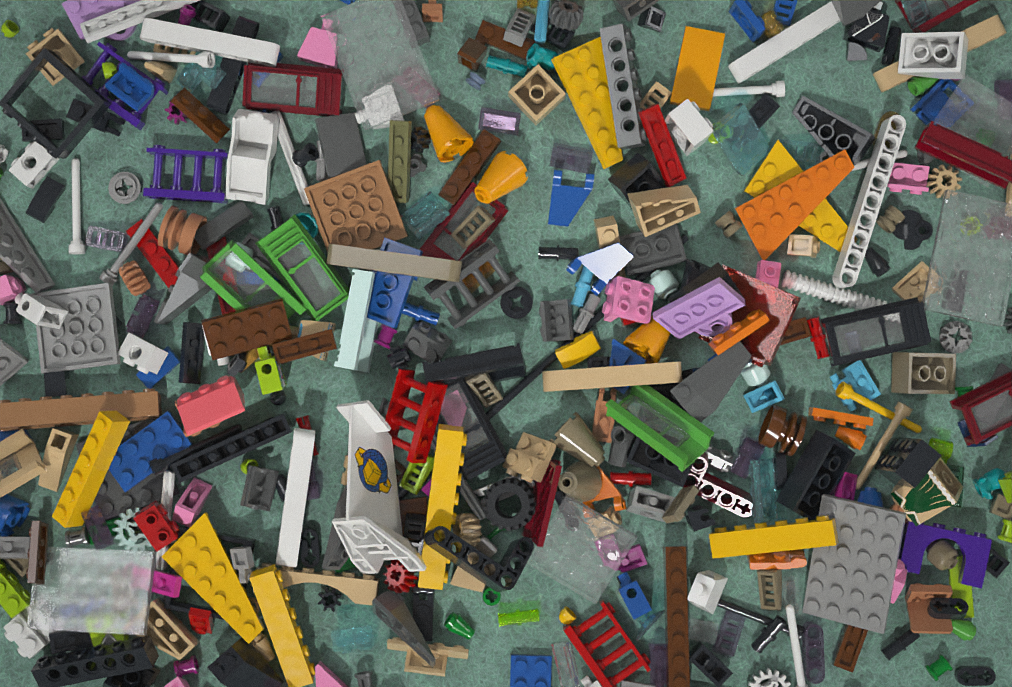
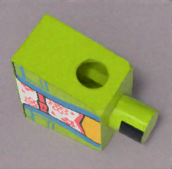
M269 345L257 348L260 359H257L255 362L262 395L283 390L287 383L281 364L277 365L275 355H271ZM265 364H269L272 370L267 369Z

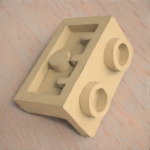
M921 261L892 287V291L902 300L918 297V301L924 303L925 298L929 294H934L940 288V276Z

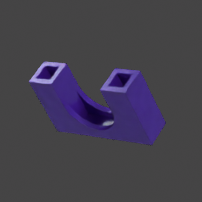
M907 521L899 554V560L903 561L907 572L920 574L923 555L927 546L934 540L947 538L953 540L962 552V565L958 582L982 589L992 543L991 539L986 538L987 534L974 532V535L966 534L965 529L954 527L953 531L945 529L946 525L933 522V525L929 526L923 522L915 526L913 522Z

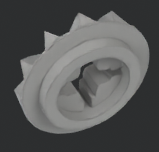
M130 172L117 173L109 182V194L116 202L129 204L137 200V197L141 194V183ZM124 182L128 186H133L127 190V195L124 191L118 190L123 187Z
M960 321L947 323L943 326L939 335L942 347L950 353H962L969 348L973 341L972 331H970L968 325ZM958 331V335L964 339L957 340L955 343V339L949 335L956 334Z

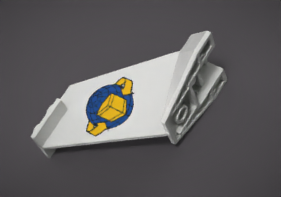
M369 400L338 404L336 408L349 422L346 518H334L332 523L352 563L362 574L379 573L384 560L396 559L409 572L425 571L427 567L420 553L402 534L393 443L391 435L387 432L391 430V427Z

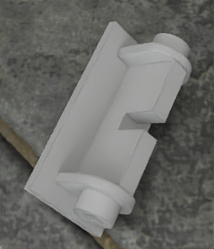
M711 443L709 444V448L705 451L709 458L712 459L709 466L720 472L724 471L727 473L730 466L733 465V456L728 451L716 449ZM696 459V460H698V461L704 463V461H703L702 459Z

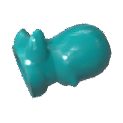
M534 43L527 51L526 61L530 69L539 65L544 70L551 71L555 69L551 59L559 55Z
M994 468L979 479L972 480L977 493L982 498L993 499L991 492L1001 488L998 480L1005 477L1004 470Z

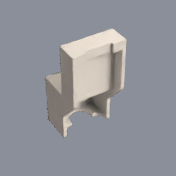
M238 109L233 116L232 138L227 159L225 199H237L266 205L269 199L271 161L277 149L279 115Z

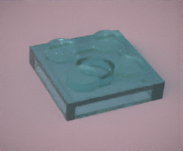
M430 191L401 215V218L418 239H421L436 225L443 222L450 215V212Z

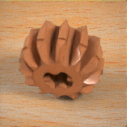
M136 261L127 262L119 268L120 276L132 295L137 296L150 289V282Z

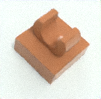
M428 0V4H422L423 22H443L442 4H437V0Z

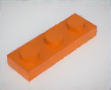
M760 309L751 311L746 316L747 318L732 324L729 330L723 334L721 333L713 337L708 345L713 352L720 355L770 321L766 313Z
M809 407L808 412L809 416H814L813 420L825 422L826 419L834 420L833 424L844 426L846 422L854 423L853 427L866 429V426H873L874 418L814 407Z

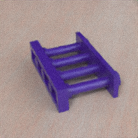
M98 42L97 45L104 51L86 76H82L91 86L94 83L93 79L102 68V63L106 62L110 56L120 62L117 66V71H119V65L123 62L127 66L133 67L139 75L149 79L154 85L153 97L138 112L132 110L130 113L124 109L126 106L125 102L120 98L114 101L108 98L110 94L108 93L109 90L105 88V84L97 90L111 103L109 109L141 131L145 125L140 121L142 113L159 90L166 95L168 94V91L164 88L166 84L158 78L151 79L116 54L117 49L109 43L104 45Z
M153 145V148L147 147L146 152L155 156L153 183L150 185V188L143 189L144 197L149 199L228 204V199H225L226 194L221 190L223 159H228L226 150L213 149V152L165 149L166 146ZM163 155L175 156L173 185L170 186V189H162L163 186H161ZM183 157H195L193 187L190 188V191L183 190V187H181ZM203 158L215 159L213 189L210 192H203L201 188Z

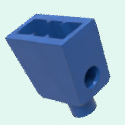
M627 572L616 577L621 586V589L618 591L633 620L652 611L637 580L632 582ZM633 589L636 597L630 598L627 593L628 590Z

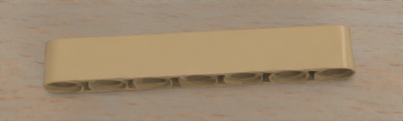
M995 15L961 31L965 32L968 38L967 52L1007 33L999 15ZM899 61L873 74L881 93L915 76L898 74Z
M681 362L543 371V391L682 382Z

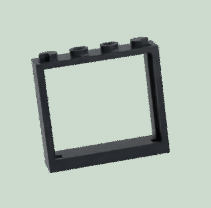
M43 48L0 100V106L3 108L2 112L5 115L15 118L18 121L17 125L22 130L29 131L33 135L32 139L35 142L48 148L47 152L52 157L63 159L70 155L111 106V103L54 51ZM47 62L95 103L59 147L12 106Z
M180 527V530L178 531V539L189 529V527ZM217 532L219 540L244 544L243 547L251 546L253 556L256 539ZM173 568L168 572L180 576ZM241 583L246 590L247 583ZM163 595L164 608L189 613L190 608L193 607L211 611L212 618L224 620L211 607L176 601V597Z

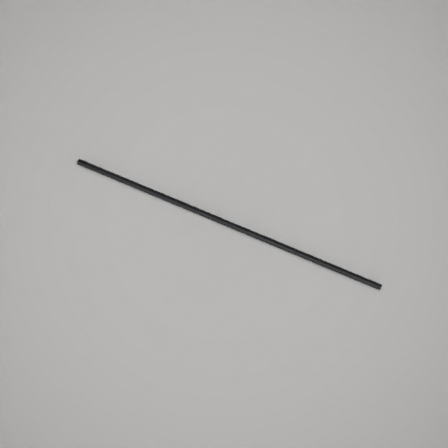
M685 234L681 236L682 244L684 245L689 240ZM655 270L640 273L633 280L643 282ZM602 308L594 314V318L590 319L584 332L573 333V338L587 333L604 317ZM566 340L558 348L570 344L574 340ZM555 351L510 390L502 400L498 401L486 412L489 420L558 359ZM477 420V421H476L470 428H468L467 430L473 428V426H474L475 424H477V425L480 424L479 421ZM474 430L468 433L467 440L471 438L478 430ZM412 480L409 482L413 486L416 484ZM402 488L398 492L399 500H402L410 492Z

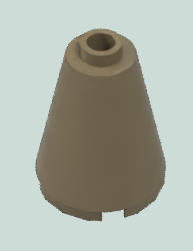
M575 412L573 414L575 418H569L554 434L557 438L555 440L550 439L549 441L556 444L557 448L591 467L595 464L598 467L605 459L603 456L605 451L581 416Z
M582 461L571 464L560 475L558 486L571 499L578 502H586L594 499L600 493L602 487L601 473L595 465L591 467Z

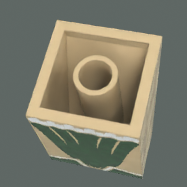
M940 457L916 488L896 485L891 495L895 504L900 505L906 513V518L913 522L915 526H918L957 503L963 486Z

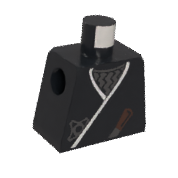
M879 2L863 18L852 22L843 40H855L865 48L880 52L885 45L889 16L881 13L884 4Z

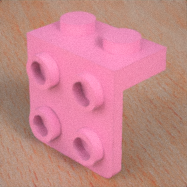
M620 276L615 277L607 283L605 288L607 298L602 308V313H604L603 320L612 322L619 317L643 324L649 323L652 313L654 286Z

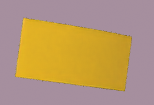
M593 331L575 337L574 342L555 349V354L563 369H566L593 355L601 347Z

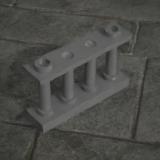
M490 239L460 260L462 262L460 282L434 279L424 286L433 301L440 298L451 313V316L447 319L454 329L466 324L467 320L506 291L512 290L520 282L512 271L507 274L495 256L500 251ZM489 261L500 277V280L492 286L479 270V267ZM469 274H473L484 290L476 298L473 297L462 281ZM453 286L458 288L468 302L460 310L456 308L446 294V291Z

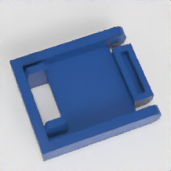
M940 79L910 110L914 112L919 108L920 111L916 116L925 125L934 121L933 125L939 124L949 129L974 102L951 79ZM949 88L961 102L956 105L943 91Z

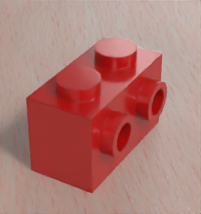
M155 500L136 512L133 519L157 552L178 539V531L180 529L174 520L170 521L168 518V511L165 506Z

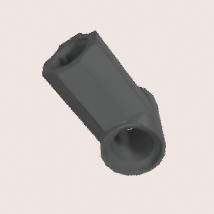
M624 426L614 427L611 431L613 444L608 462L619 467H626L631 444L637 438L635 434Z

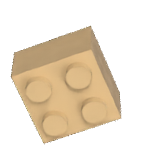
M539 65L535 66L508 92V97L535 125L558 106L566 96V93Z

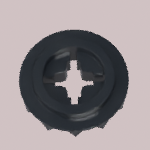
M516 286L502 295L500 305L502 311L508 317L519 319L525 317L531 311L533 300L526 289ZM522 296L520 303L524 308L516 306L511 310L513 302L509 297L517 299Z

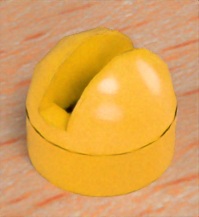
M567 606L559 614V620L563 624H570L577 618L575 613Z

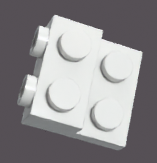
M37 599L3 627L6 630L4 632L5 637L11 642L15 641L19 646L17 648L19 654L29 659L50 643L49 633L65 630L40 599Z

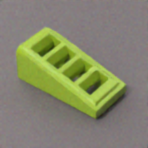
M428 454L426 463L409 462L399 486L417 495L433 469L434 456ZM417 465L423 467L422 471L416 468ZM413 472L418 474L419 478L412 476ZM409 479L416 483L415 486L408 483Z

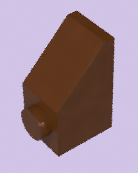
M469 37L457 53L458 63L476 72L488 52L485 46L486 43L478 38L472 39Z

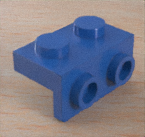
M123 62L119 65V71L105 83L107 90L137 112L154 95V85L147 78H143L133 67L127 66Z

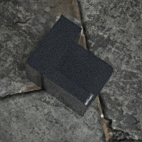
M69 371L44 373L46 397L67 395L66 379H70Z

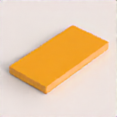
M686 26L670 104L680 105L689 99L690 102L694 101L700 110L710 111L725 33Z

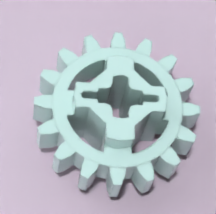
M134 508L133 512L131 509H127V515L120 513L121 520L114 521L118 527L112 529V531L117 532V535L113 538L120 540L117 544L118 546L125 545V551H129L130 548H132V552H137L138 548L140 551H145V545L148 547L152 546L135 521L127 522L136 512L140 511L139 508ZM130 527H137L140 533L134 534L135 531ZM123 530H125L126 538L123 535ZM139 538L145 539L141 543L134 544Z

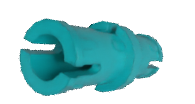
M489 54L486 67L502 71L506 75L509 73L522 78L525 77L528 65L513 62L510 58L503 59Z

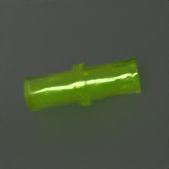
M538 608L524 611L516 609L515 612L497 614L499 627L512 624L520 626L522 623L540 621Z

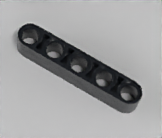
M239 16L232 35L256 39L260 23ZM223 57L207 100L208 109L225 115L229 113L244 72V65L247 62Z

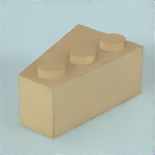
M688 185L627 194L636 223L645 237L701 213L697 197Z

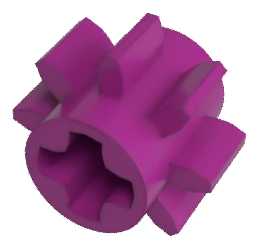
M169 101L170 106L165 109L170 114L167 119L169 121L174 119L176 125H179V121L187 123V116L181 111V114L178 116L175 111L178 108Z

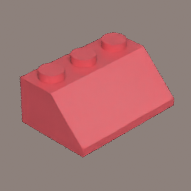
M223 376L217 382L210 385L204 384L198 390L192 393L186 392L177 399V408L186 434L189 436L245 411L244 393L235 377Z

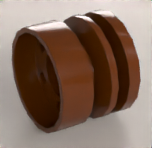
M772 404L761 426L758 444L771 449L778 441V452L785 450L786 455L793 456L803 440L807 417L800 415L797 418V413L792 412L788 419H786L787 409Z

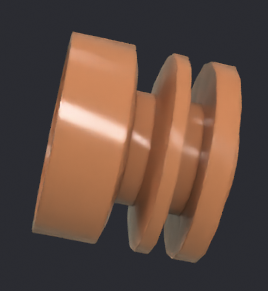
M171 206L161 223L158 245L164 248L168 246L170 250H174L178 246L179 253L185 255L189 253L197 254L200 246L194 237L197 229L207 223V218L195 213H191L187 218L186 210L181 209L179 211V208Z

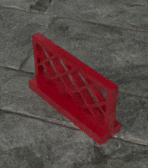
M556 459L550 460L541 483L534 480L532 492L536 496V512L530 522L523 526L521 534L523 537L530 538L538 547L544 546L562 469L561 461Z

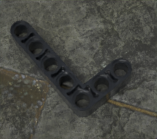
M437 526L428 530L424 536V540L429 547L496 592L510 590L516 585L534 550V543L530 538L522 537L510 543L500 564H498L443 526ZM435 532L439 535V541L434 538ZM520 543H521V544L523 545V547H524V550H523V551H521V549H520ZM451 544H454L456 547L455 553L451 549ZM468 555L473 559L472 564L468 561ZM511 560L515 564L514 569L510 565ZM485 566L489 569V575L485 573ZM501 578L505 580V586L502 585Z

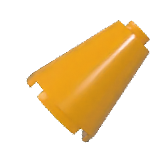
M432 105L426 109L424 118L440 162L455 160L453 156L459 153L461 157L470 150L474 143L472 136L439 105Z
M506 151L497 153L475 188L477 200L488 204L523 186L528 180V176L526 177L525 175L527 169L522 160L513 153L511 155L505 154Z
M652 315L650 322L639 326L626 337L623 344L646 359L647 362L645 364L659 363L671 333L655 321Z

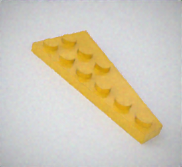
M601 37L556 56L551 61L603 169H606L622 161L623 156L622 150L617 145Z
M777 140L744 191L755 198L803 172V170L780 141ZM826 199L799 225V227L841 252L848 226ZM855 236V237H854V241H855V243H856L858 239H857V237Z
M205 512L161 557L249 644L264 629V626L254 606H252L245 588L240 583L239 576L233 568V564L225 548H223L207 512Z

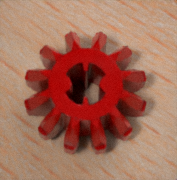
M391 560V565L385 566L388 571L383 573L387 577L383 583L389 585V590L401 594L409 592L410 587L416 586L413 582L414 579H418L414 575L416 571L409 572L399 560Z

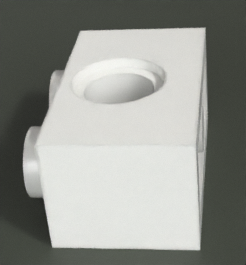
M34 141L26 146L25 152L21 157H17L12 162V167L9 171L24 185L33 189L58 162L59 158L52 157L47 152L48 148ZM36 159V165L30 168V161Z
M128 333L118 351V355L124 357L123 362L134 367L137 364L136 369L145 374H148L149 371L157 374L168 352Z

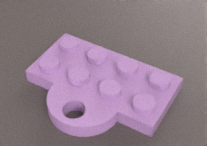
M67 0L62 3V6L78 36L83 40L85 38L80 23L140 0ZM137 25L127 28L123 34H117L116 32L106 36V38L112 41L125 40L134 33Z
M718 277L654 311L653 319L678 340L694 331L704 336H716L729 330V327L732 325L731 312L745 306V299Z

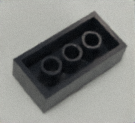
M816 430L786 484L780 491L776 502L801 517H808L809 521L816 520V516H819L822 495L832 496L856 453L835 438Z
M895 438L890 443V450L887 454H882L876 462L878 465L875 469L893 484L916 488L942 455L922 439Z

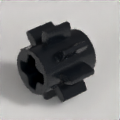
M414 127V131H411V149H415V152H423L424 149H429L431 137L428 130H422V127Z
M400 345L391 348V354L387 355L392 369L397 367L398 370L408 368V362H411L412 359L407 348L401 349Z
M326 586V593L320 592L318 594L322 597L318 605L323 604V611L331 608L335 612V605H342V602L338 600L343 594H338L335 588L329 590V587ZM329 595H333L334 601L331 603L327 602L328 598L326 597Z

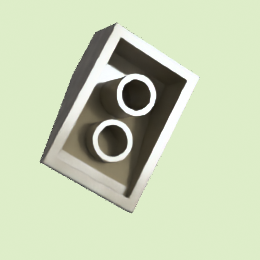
M893 353L891 392L905 394H955L956 354Z

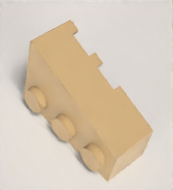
M158 597L145 607L123 630L141 637L150 635L158 649L181 660L200 641L170 609L164 608L165 604Z

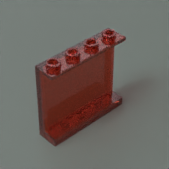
M722 265L746 300L745 306L731 312L732 324L741 322L747 318L746 316L751 311L758 309L766 313L770 320L740 341L752 355V364L763 367V365L771 366L801 298L729 266ZM699 334L698 338L710 343V340L715 336Z

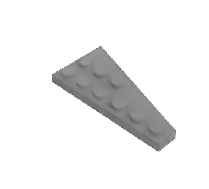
M0 199V258L36 293L51 289L55 283Z

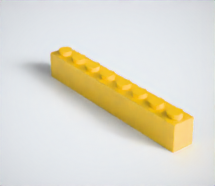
M438 425L425 533L437 526H443L451 530V525H455L456 513L453 512L454 505L458 506L459 500L456 486L461 485L462 473H458L459 466H463L464 454L461 453L462 446H466L467 434L464 433L463 427ZM435 532L434 538L439 541V535ZM424 540L421 557L427 568L425 571H419L418 587L442 590L443 583L448 581V571H445L446 564H450V560L429 547Z

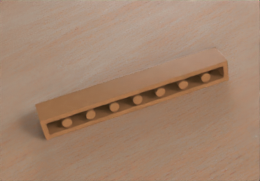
M143 389V392L135 393L134 390L122 391V394L103 392L99 396L85 393L81 394V397L74 398L72 395H62L60 399L40 397L39 400L31 401L30 398H21L19 402L0 400V432L94 424L99 411H118L129 421L158 419L162 416L161 394L155 391V389Z

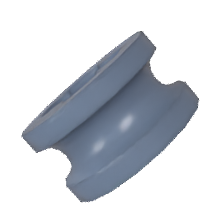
M470 72V78H466L465 81L480 91L481 84H485V80L479 75Z

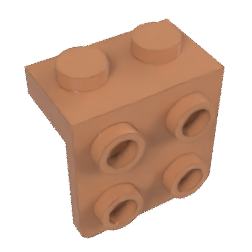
M910 584L905 601L913 633H952L951 619H936L931 617L927 611V607L933 598L951 597L953 593L951 585Z

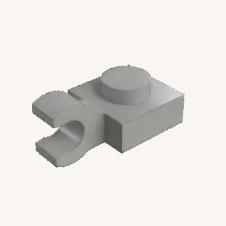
M251 546L234 547L230 549L233 568L239 570L240 583H248L251 572L254 571L251 569L254 567Z

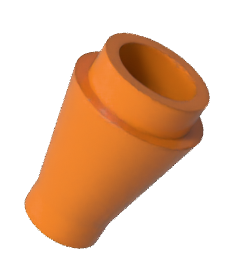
M839 425L835 437L854 450L855 448L861 450L867 435L863 434V431Z

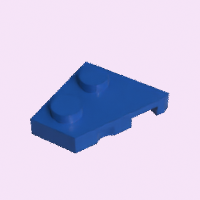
M616 339L612 340L610 367L638 365L647 362L646 359ZM630 386L614 388L622 394H626Z

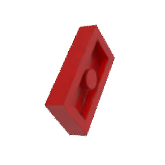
M191 607L189 620L192 630L202 635L206 633L212 634L214 624L211 611Z

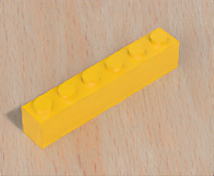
M99 411L52 515L65 528L83 526L130 421L118 411Z
M829 515L816 516V520L808 521V517L795 519L796 522L788 523L787 520L775 521V525H767V522L755 523V527L747 528L746 524L734 526V529L727 530L726 527H717L709 534L712 558L834 546L839 543L835 518H829Z
M274 564L252 571L249 579L288 687H302L312 684L315 676V665L309 661L310 652L307 644H303L302 628L297 626L295 622L297 615L294 607L291 608L289 605L290 595L287 588H283L282 582L284 580L281 570H277Z

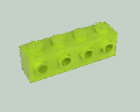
M0 559V605L11 618H15L35 601L32 599L31 594L21 586L18 578L6 568L5 563Z

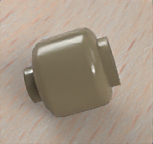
M945 540L933 541L926 550L928 561L939 570L952 569L958 563L957 550Z

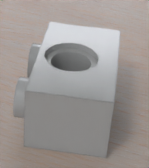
M635 486L630 492L626 511L665 522L661 517L675 497Z

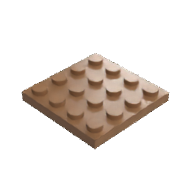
M380 160L304 188L327 252L329 244L374 250L382 246L384 237L394 241L408 237Z

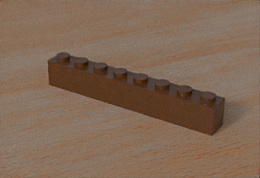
M686 546L663 547L667 687H690Z

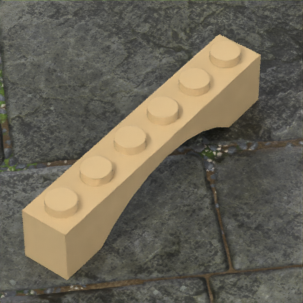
M262 563V566L256 567V570L261 569V568H264V567H268V566H271V565H274V564H272V563ZM288 566L277 568V570H281L283 575V588L299 583L325 584L338 589L355 604L372 605V600L378 597L380 579L375 578L373 574H363V577L355 576L354 572L346 571L341 575L335 574L334 570L323 569L322 572H314L315 568L302 567V570H295L294 567Z

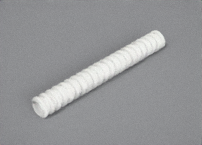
M790 270L785 271L781 281L783 288L787 286L788 289L793 288L794 291L799 290L800 293L806 292V295L812 294V297L818 296V299L824 298V301L830 300L831 303L836 302L837 305L841 303L843 307L847 305L848 308L851 309L853 307L856 311L858 309L862 310L888 304L885 300L881 302V299L875 300V297L863 296V293L857 294L856 291L851 292L850 289L838 288L831 283L827 284L825 281L821 283L820 280L815 281L814 278L809 279L808 276L802 277V274L796 275V272L790 273ZM899 312L882 316L885 320L890 319L891 322L901 323Z

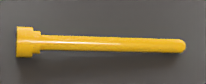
M842 381L838 385L835 392L837 397L843 400L852 399L890 420L894 418L895 413L854 392L850 384ZM906 418L900 422V425L915 433L922 431L920 425Z

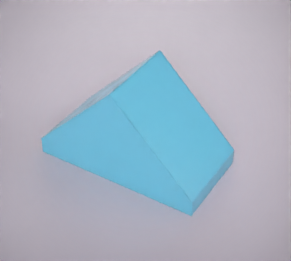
M770 381L743 395L752 413L785 399L776 381Z

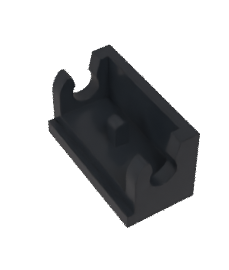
M701 505L687 508L684 512L688 526L694 532L715 525V521L709 518V515L703 514L709 510Z

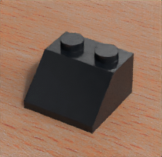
M636 153L608 179L614 190L631 209L628 193L667 188L651 162L639 153Z
M153 667L107 677L103 687H153L161 670Z

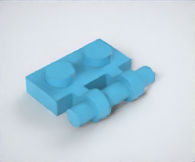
M861 360L855 361L841 370L845 376L844 378L840 379L837 373L830 376L834 390L844 381L852 386L854 392L870 400L881 395ZM841 400L850 412L857 409L853 402L854 400Z

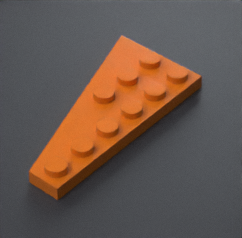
M845 149L735 208L762 260H766L855 168Z

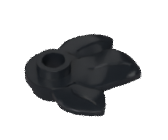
M903 210L902 214L905 216V219L896 225V229L892 233L896 238L905 240V250H914L920 247L922 241L932 236L933 228L928 221L922 220L918 212ZM920 227L925 229L924 234L919 233Z

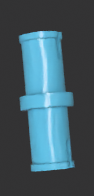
M584 265L579 281L575 284L576 290L571 301L572 305L583 308L587 292L591 289L590 283L593 273Z

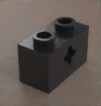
M701 641L689 651V660L717 687H720L733 674Z

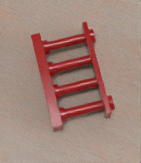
M399 369L385 421L391 427V430L387 432L392 437L393 448L396 445L409 452L407 461L411 463H426L448 385L442 382H428V385L413 379L415 375L414 370ZM411 387L425 393L422 405L408 399ZM405 407L419 412L417 424L403 418ZM400 426L414 432L411 443L397 437Z
M601 600L600 605L603 609L579 626L575 625L572 627L570 624H567L563 627V631L602 687H617L619 682L642 666L649 672L651 669L648 664L651 661L645 653L640 654L613 615L616 611L609 602L605 604ZM608 615L614 626L589 644L588 642L584 644L580 639L582 633ZM620 632L626 643L602 660L598 659L596 661L591 655L594 653L593 650ZM632 649L638 659L615 676L607 678L603 672L606 670L605 667Z

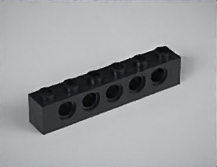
M284 411L171 464L179 483L285 436L293 432L294 427L287 412Z
M150 635L145 637L137 636L130 640H118L111 644H99L92 648H80L73 652H61L58 655L49 657L43 656L36 661L31 672L39 687H62L153 668L159 654Z

